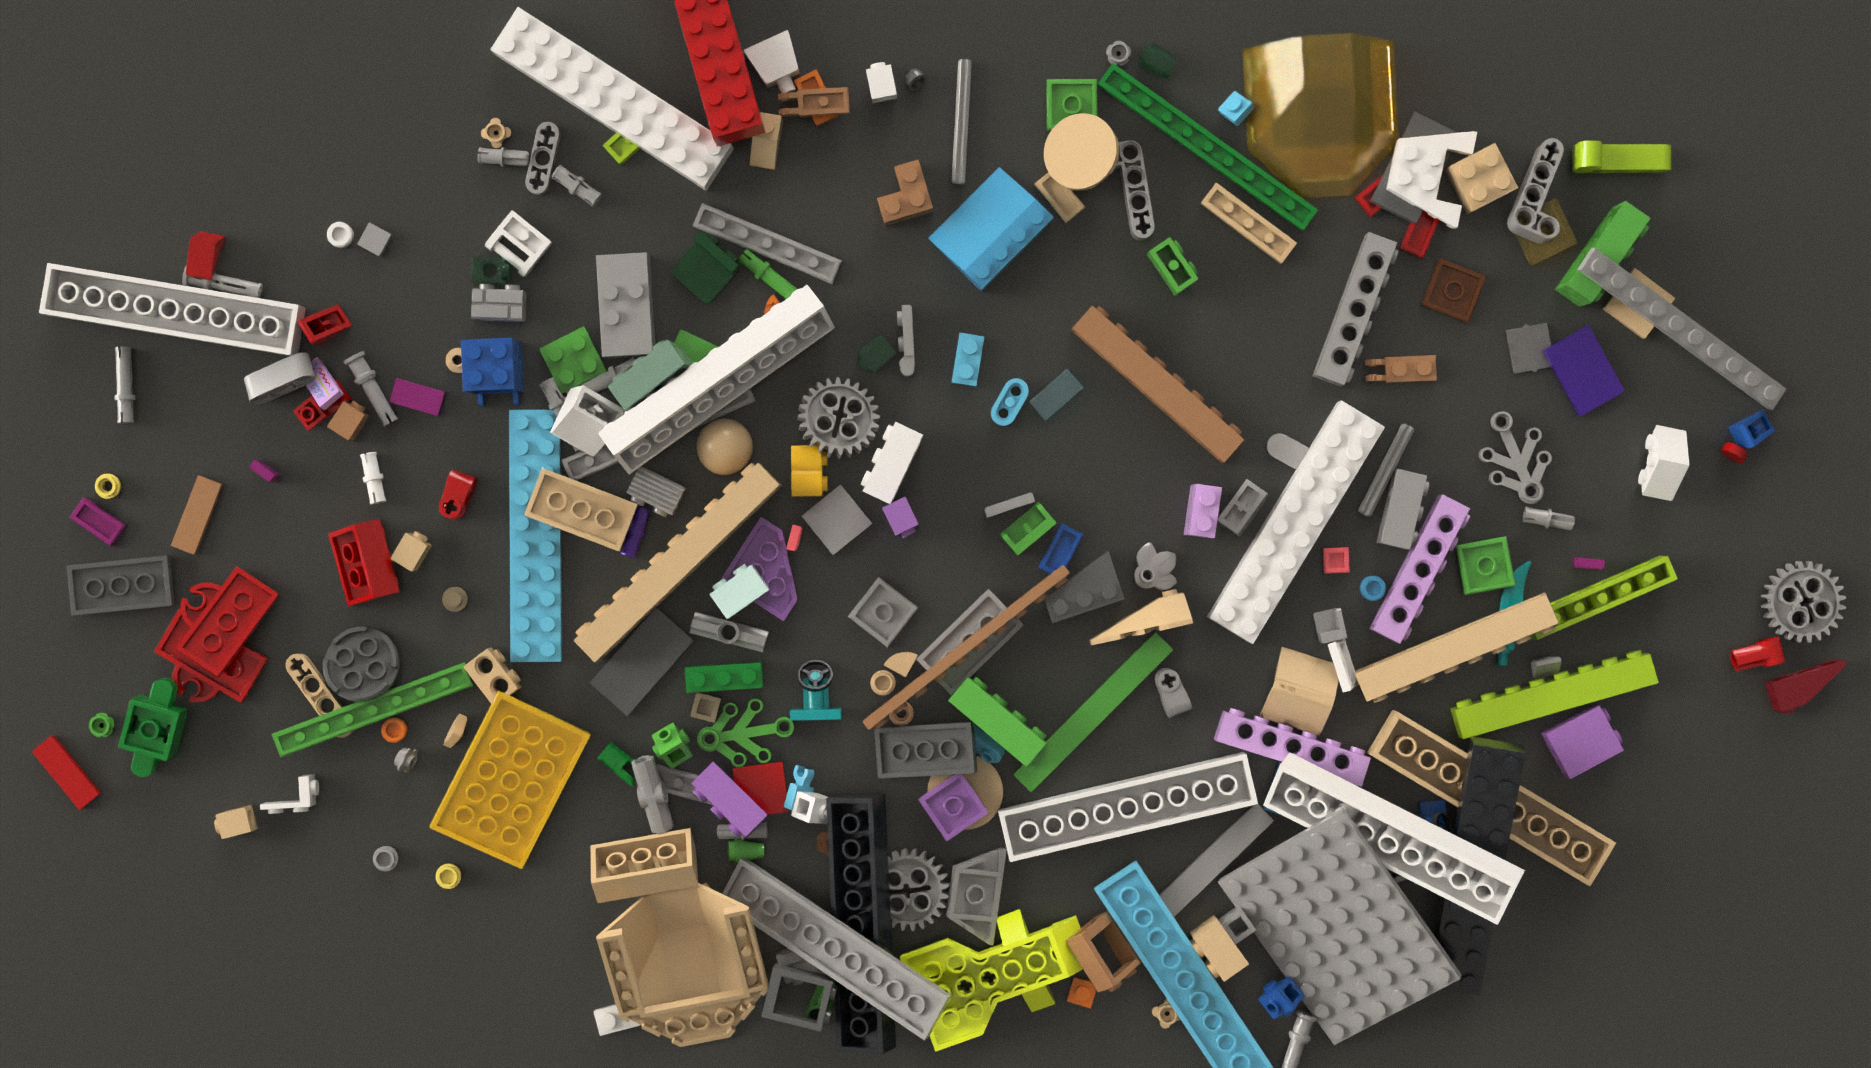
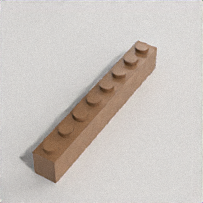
M1091 306L1071 331L1217 460L1224 463L1244 441L1240 436L1243 432L1232 423L1228 426L1222 420L1223 414L1212 406L1209 409L1202 403L1205 399L1197 391L1193 390L1190 392L1183 385L1186 382L1176 373L1173 375L1169 374L1165 370L1167 365L1156 356L1152 359L1146 353L1148 349L1136 339L1133 342L1127 337L1129 332L1119 323L1114 325L1108 320L1110 315L1100 306L1097 308Z

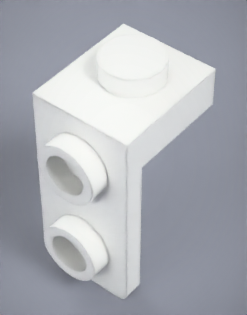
M315 774L298 777L300 800L265 802L260 804V810L268 809V814L283 813V808H293V812L309 811V807L316 805V795L319 794V782L315 780Z

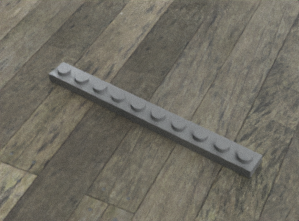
M1596 248L1590 249L1578 267V271L1765 408L1773 410L1786 391L1785 387Z

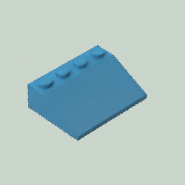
M999 167L928 239L982 292L1053 221L1054 217L1031 194Z

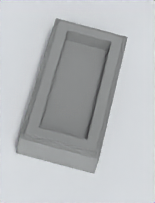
M1030 492L985 507L984 511L988 518L1033 503L1035 499L1033 493Z

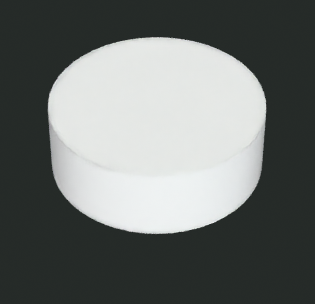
M335 222L328 228L327 238L333 246L345 248L352 243L354 232L348 224Z

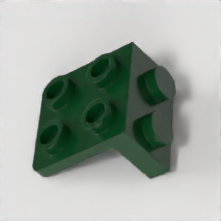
M700 231L694 238L695 244L672 268L671 273L702 302L709 304L741 268L736 263L739 259L730 250L727 249L724 253L718 247L720 242L712 234L708 233L705 236Z

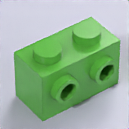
M1169 237L1151 249L1147 256L1174 296H1176L1198 280L1196 276L1198 271L1190 261L1187 263L1182 255L1184 251L1176 240L1173 242Z

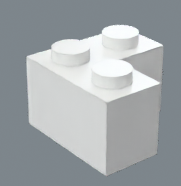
M1656 425L1652 435L1649 434L1646 439L1645 448L1649 451L1647 466L1645 470L1642 469L1640 471L1638 483L1642 486V495L1672 501L1689 467L1687 435L1684 430Z

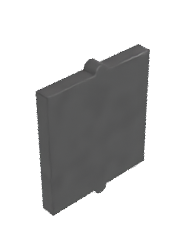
M1547 323L1532 326L1525 324L1522 328L1505 331L1513 374L1527 371L1535 373L1537 369L1552 367L1543 352L1544 349L1551 346Z

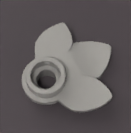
M1150 542L1142 546L1136 555L1138 567L1133 574L1135 583L1143 589L1155 587L1159 590H1168L1173 587L1177 580L1170 572L1176 565V554L1169 551L1157 554ZM1144 572L1150 574V580H1146L1143 577Z

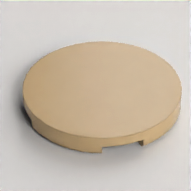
M1075 114L1061 120L1049 133L1044 147V161L1049 174L1056 182L1072 190H1088L1096 187L1113 172L1119 156V144L1113 130L1104 120L1091 114Z
M976 755L977 773L963 775L989 813L964 830L978 828L989 822L998 812L1003 798V785L1000 775L991 763L985 762L978 755ZM952 775L930 776L928 791Z

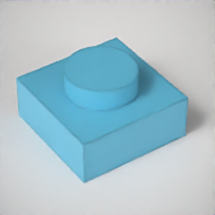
M1234 91L1218 108V111L1226 119L1239 126L1255 107L1249 100Z

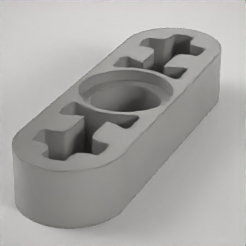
M552 122L541 123L535 135L525 180L527 189L535 195L545 194L551 183L561 138L559 128ZM548 128H551V131L555 133V136L550 137L548 145L553 146L552 150L545 146L539 147L540 143L545 145L546 137L542 133L543 131H548ZM540 152L549 153L550 161L548 164L542 166L537 163L536 157ZM534 167L547 171V174L541 172L540 180L544 182V185L539 186L538 190H535V186L531 184L532 180H537L538 172L533 171Z

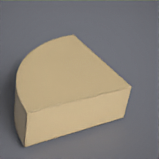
M900 652L887 659L884 666L906 677L918 655L912 652Z
M459 713L445 738L444 746L452 748L461 739L468 720L466 716Z

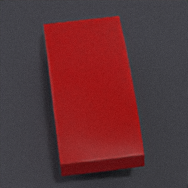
M338 379L335 381L343 395L326 410L319 407L313 396H310L293 410L307 431L312 430L336 413L343 401L350 402L352 400Z

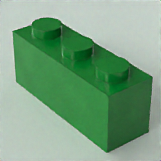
M763 661L685 667L686 693L755 689L765 686Z

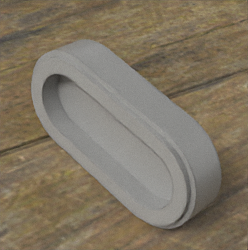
M1280 433L1272 435L1266 443L1267 452L1271 457L1297 470L1310 449L1287 435Z

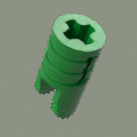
M611 741L597 759L601 760L604 765H607L616 775L633 787L636 783L635 779L623 770L622 767L627 764L632 768L631 763L634 759L626 755L623 750H620Z

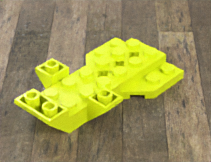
M1017 909L997 917L1002 944L977 952L946 938L900 955L901 962L952 995L930 1034L935 1052L983 1035L998 1002L1022 994L1031 1012L1056 1004L1049 984L1068 978L1083 970L1066 942L1067 939L1081 928L1077 916L1053 923L1052 926L1028 934L1029 931L1021 910ZM987 971L995 974L993 982L983 978ZM962 980L971 982L970 990L967 991L965 987L961 988L959 986L962 984Z

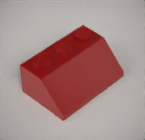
M380 519L354 524L328 534L348 606L400 592L398 578L395 575L392 560L390 559L391 553L388 550L385 539V530L381 525Z

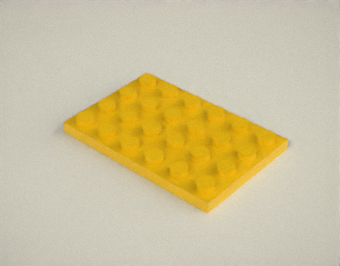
M498 690L430 824V828L522 869L591 734Z

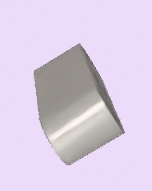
M296 353L247 375L244 378L250 403L259 405L313 382L316 377L310 355L308 353Z

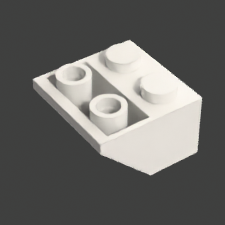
M584 385L570 389L550 433L593 457L605 444L598 433L608 423L622 417L625 410Z

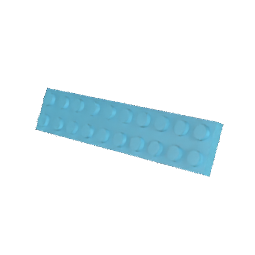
M509 410L510 662H562V530L524 516L541 469L544 468L561 475V439L550 433L557 419L553 410Z
M1132 862L1094 887L1105 907L1213 1068H1274L1138 862Z

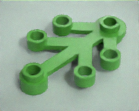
M753 698L749 701L747 710L734 728L721 732L730 717L736 716L739 711L736 703L728 702L724 705L723 713L715 724L700 730L697 742L704 751L712 752L717 750L730 759L735 767L744 766L747 757L743 752H735L724 743L726 741L734 740L755 755L760 763H767L772 757L771 751L765 747L761 748L749 738L774 733L780 737H788L793 733L795 725L793 720L783 716L772 724L747 727L755 714L761 712L764 706L761 699ZM753 701H757L760 703L759 710H753L751 708V703ZM727 706H734L735 713L728 714L726 711ZM782 722H787L789 724V730L782 731L780 729V724ZM712 734L715 741L708 743L705 739L706 735ZM766 751L769 755L768 759L762 760L759 757V753ZM736 755L743 757L744 761L742 764L735 762L734 758Z

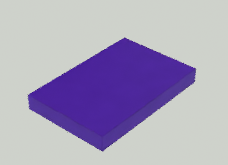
M1589 325L1584 326L1543 350L1578 416L1588 413L1625 391Z

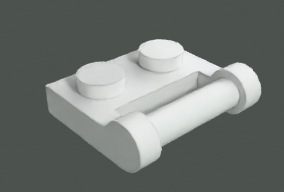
M511 210L487 240L485 247L490 251L494 250L517 268L519 270L518 273L525 278L553 242ZM505 236L525 252L529 258L524 262L500 243V239Z

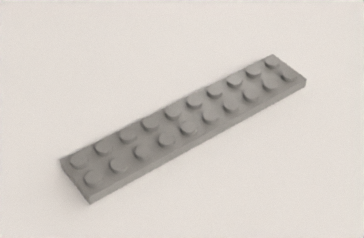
M739 860L722 894L749 906L754 926L924 1041L929 1038L951 998V994L750 860Z

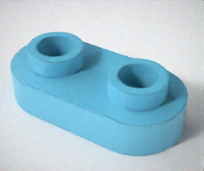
M1018 378L1011 379L1003 387L991 409V418L996 424L1007 426L1016 418L1029 393L1028 386L1023 380ZM1013 387L1020 389L1021 393L1019 396L1011 394ZM1000 409L1008 411L1006 418L999 416L998 412Z
M974 725L976 754L987 763L1000 762L1005 754V748Z

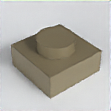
M697 692L690 717L715 723L722 698Z

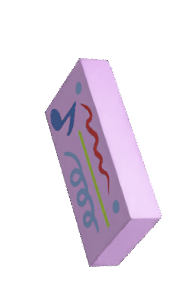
M316 357L311 361L316 378L306 386L319 407L326 410L343 395V392L323 361Z

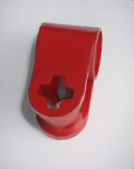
M454 469L450 471L439 503V511L442 516L452 520H457L464 516L470 498L476 488L477 477ZM454 504L457 507V511L451 512L448 509V505Z

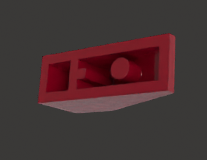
M1834 659L1764 681L1773 710L1783 712V714L1797 712L1799 706L1807 704L1846 666V661Z

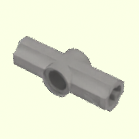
M695 612L690 627V633L762 653L764 652L769 633L766 630ZM726 625H731L735 628L736 635L733 639L724 637L723 628Z
M646 755L633 760L631 764L638 784V801L641 808H645L652 833L660 834L673 829L674 824L667 804V787L664 781L660 780L654 756Z

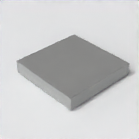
M841 484L802 515V518L832 555L836 554L872 524Z
M878 577L848 617L888 648L918 607Z

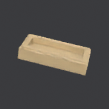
M1049 172L1034 183L1035 187L1065 224L1085 209V206L1075 193L1056 182Z

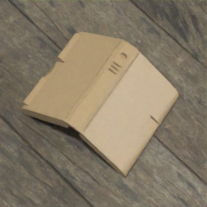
M1281 647L1274 678L1275 681L1260 713V717L1320 736L1332 710L1339 682L1334 663Z

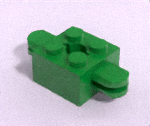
M162 678L152 684L149 697L138 695L130 699L118 748L134 752L131 771L138 777H147L157 770L159 759L169 761L176 757L189 708L174 704L178 686L170 678Z

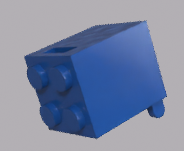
M514 338L461 340L463 391L477 395L479 407H484V394L513 393V404L519 405V393L524 392L522 342Z

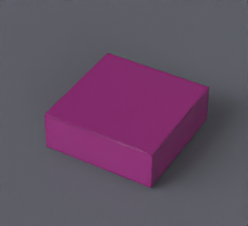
M254 460L249 466L251 470L267 482H277L281 477L279 473L262 460Z
M1573 557L1574 568L1604 569L1605 560Z

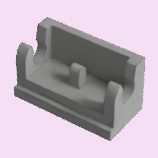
M1246 479L1217 521L1240 538L1268 499V493Z

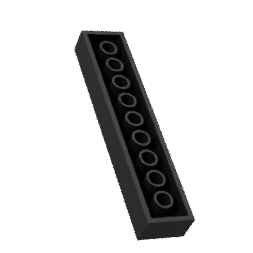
M1471 736L1453 834L1506 860L1526 752L1521 744ZM1442 896L1434 936L1462 975L1461 979L1441 990L1480 996L1493 922Z
M838 794L826 798L831 915L892 955L886 797L880 794ZM834 980V985L838 986L835 996L837 1051L884 1054L896 1048L895 1020Z

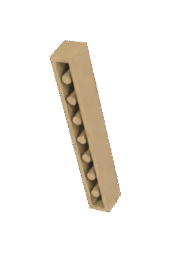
M1542 593L1355 670V676L1366 701L1373 700L1376 703L1386 699L1389 692L1396 690L1397 693H1401L1410 689L1411 683L1419 680L1421 684L1434 679V674L1444 671L1445 674L1453 672L1459 668L1458 664L1465 661H1468V664L1475 663L1483 659L1482 654L1490 651L1492 654L1504 651L1509 643L1514 641L1516 644L1526 642L1531 639V634L1538 631L1541 635L1555 629L1554 625L1558 624V620L1546 593Z

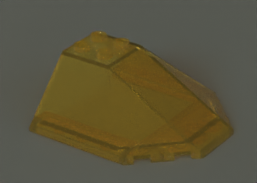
M1355 33L1306 35L1242 50L1245 98L1255 107L1246 117L1248 151L1264 163L1275 176L1284 181L1301 198L1352 195L1396 146V141L1399 139L1394 41Z

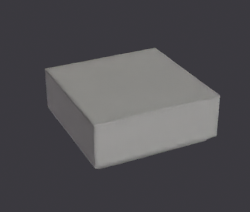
M369 222L357 245L381 257L393 235Z

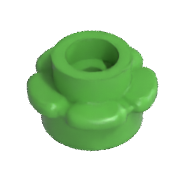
M98 713L89 722V729L96 737L110 736L113 732L112 728L115 726L113 718L108 717L106 713Z

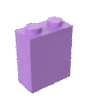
M1593 704L1541 732L1544 741L1565 778L1572 779L1624 751L1621 743H1623L1622 737L1616 729L1613 730L1610 726L1609 721H1611V717L1604 707L1601 708L1599 705Z

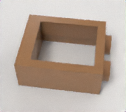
M1109 911L1093 917L1066 940L1098 993L1107 989L1112 992L1123 984L1121 980L1134 975L1137 972L1136 967L1142 963ZM1099 932H1102L1123 965L1113 975L1091 941Z

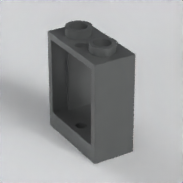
M775 963L761 1017L821 1032L823 1025L829 1024L832 1010L827 1008L829 1000L834 1001L838 986L833 985L834 979L828 975ZM783 977L825 987L817 1020L775 1010Z

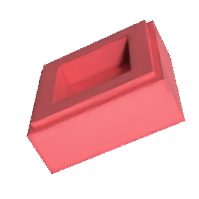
M792 525L786 549L798 550L803 532L801 526Z
M1349 547L1322 548L1324 574L1350 572Z

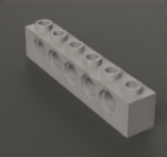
M1371 232L1364 235L1312 375L1313 377L1340 387L1344 386L1345 382L1349 383L1355 370L1351 366L1354 358L1358 359L1363 349V345L1360 344L1363 335L1367 336L1372 325V321L1369 320L1371 312H1376L1381 300L1378 297L1380 288H1385L1390 274L1386 273L1389 264H1394L1398 255V250L1395 249L1397 242ZM1370 257L1379 259L1380 268L1378 270L1372 269L1369 266ZM1362 280H1366L1371 284L1372 289L1370 293L1361 291L1360 283ZM1353 304H1358L1362 307L1363 314L1361 317H1355L1352 314L1351 307ZM1347 327L1353 330L1354 338L1352 341H1347L1343 338L1342 331L1344 328ZM1336 351H1340L1345 355L1343 365H1339L1334 361L1333 356Z

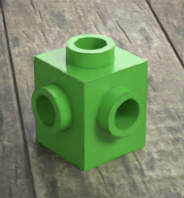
M674 723L652 734L655 742L652 748L659 759H663L670 769L693 757L687 744L691 742L684 729L679 730Z

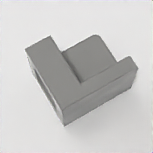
M1341 608L1313 613L1319 643L1323 644L1347 638Z

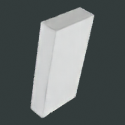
M1341 639L1330 642L1328 647L1342 691H1350L1359 686V683L1355 676V669L1346 641Z

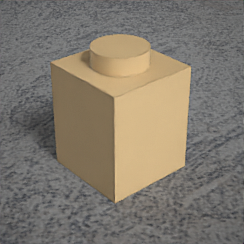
M417 531L413 534L405 533L390 559L411 572L418 571L432 545L426 542L428 540L426 536Z
M252 805L216 814L214 821L216 832L221 835V839L258 829Z

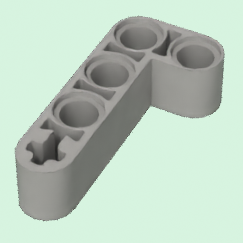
M1555 138L1545 140L1534 152L1507 221L1511 232L1537 244L1548 243L1560 231L1557 219L1540 212L1564 152L1563 144ZM1549 153L1551 157L1547 161H1544ZM1536 170L1543 173L1544 180L1536 176ZM1531 193L1535 197V202L1529 201L1526 194ZM1518 215L1525 218L1526 225L1519 223ZM1541 225L1549 229V235H1545L1541 231Z
M1135 141L1118 142L1119 156L1114 169H1120L1130 233L1134 239L1144 241L1153 234L1155 225L1142 149ZM1126 148L1134 149L1136 158L1132 160L1126 159L1123 155V150ZM1129 173H1137L1141 179L1140 183L1136 185L1129 183L1127 175ZM1139 197L1143 199L1145 207L1137 210L1132 206L1131 200ZM1146 213L1147 216H1143L1142 222L1143 226H1148L1149 229L1145 231V234H1142L1141 230H1136L1140 224L1139 217L1134 219L1133 216H1141Z

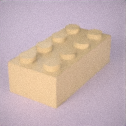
M691 829L591 845V885L597 903L698 886L696 846Z

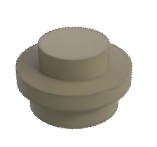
M450 587L444 592L442 602L447 610L458 612L466 607L468 595L460 587Z

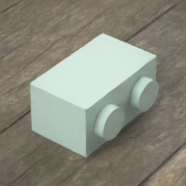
M743 564L733 571L735 577L728 582L722 579L712 586L714 591L710 593V596L726 619H729L770 590L754 565L747 567L746 564Z

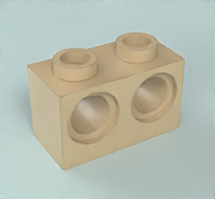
M492 647L487 648L463 666L491 704L498 692L497 681L499 679L507 681L508 689L505 694L510 696L522 688L519 684L521 679L513 669L509 671L504 664L506 661L505 657L498 649L493 650ZM485 658L491 660L493 664L491 672H485L481 667V663Z

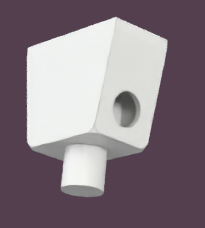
M788 30L744 49L747 59L767 88L778 85L781 93L796 91L791 78L800 73Z

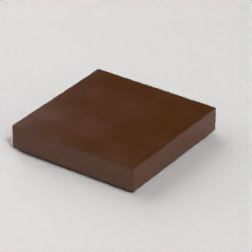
M1438 258L1420 306L1461 322L1469 323L1487 276Z

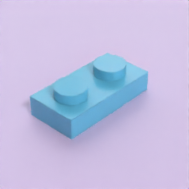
M959 333L951 383L977 386L984 336Z

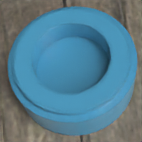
M1367 576L1361 581L1359 590L1365 599L1377 601L1384 596L1386 585L1378 576Z

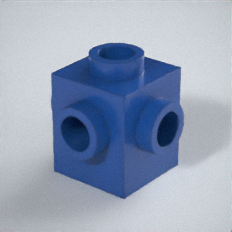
M1288 976L1278 982L1272 980L1263 987L1265 992L1258 1000L1270 1016L1275 1019L1282 1015L1284 1017L1291 1015L1305 995L1292 978Z

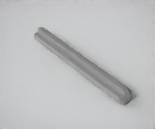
M960 59L958 61L952 184L963 185L965 183L972 66L971 60Z

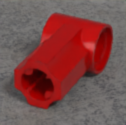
M1780 637L1759 640L1757 644L1730 650V659L1735 671L1752 669L1758 666H1773L1786 662Z

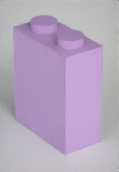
M1202 484L1190 486L1183 535L1215 538L1222 487Z

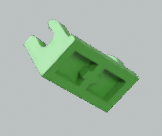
M1037 502L1000 533V536L1018 556L1052 528L1056 521Z

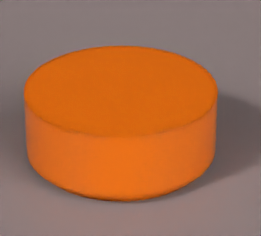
M392 717L383 723L381 733L386 741L397 743L407 736L408 726L403 719Z

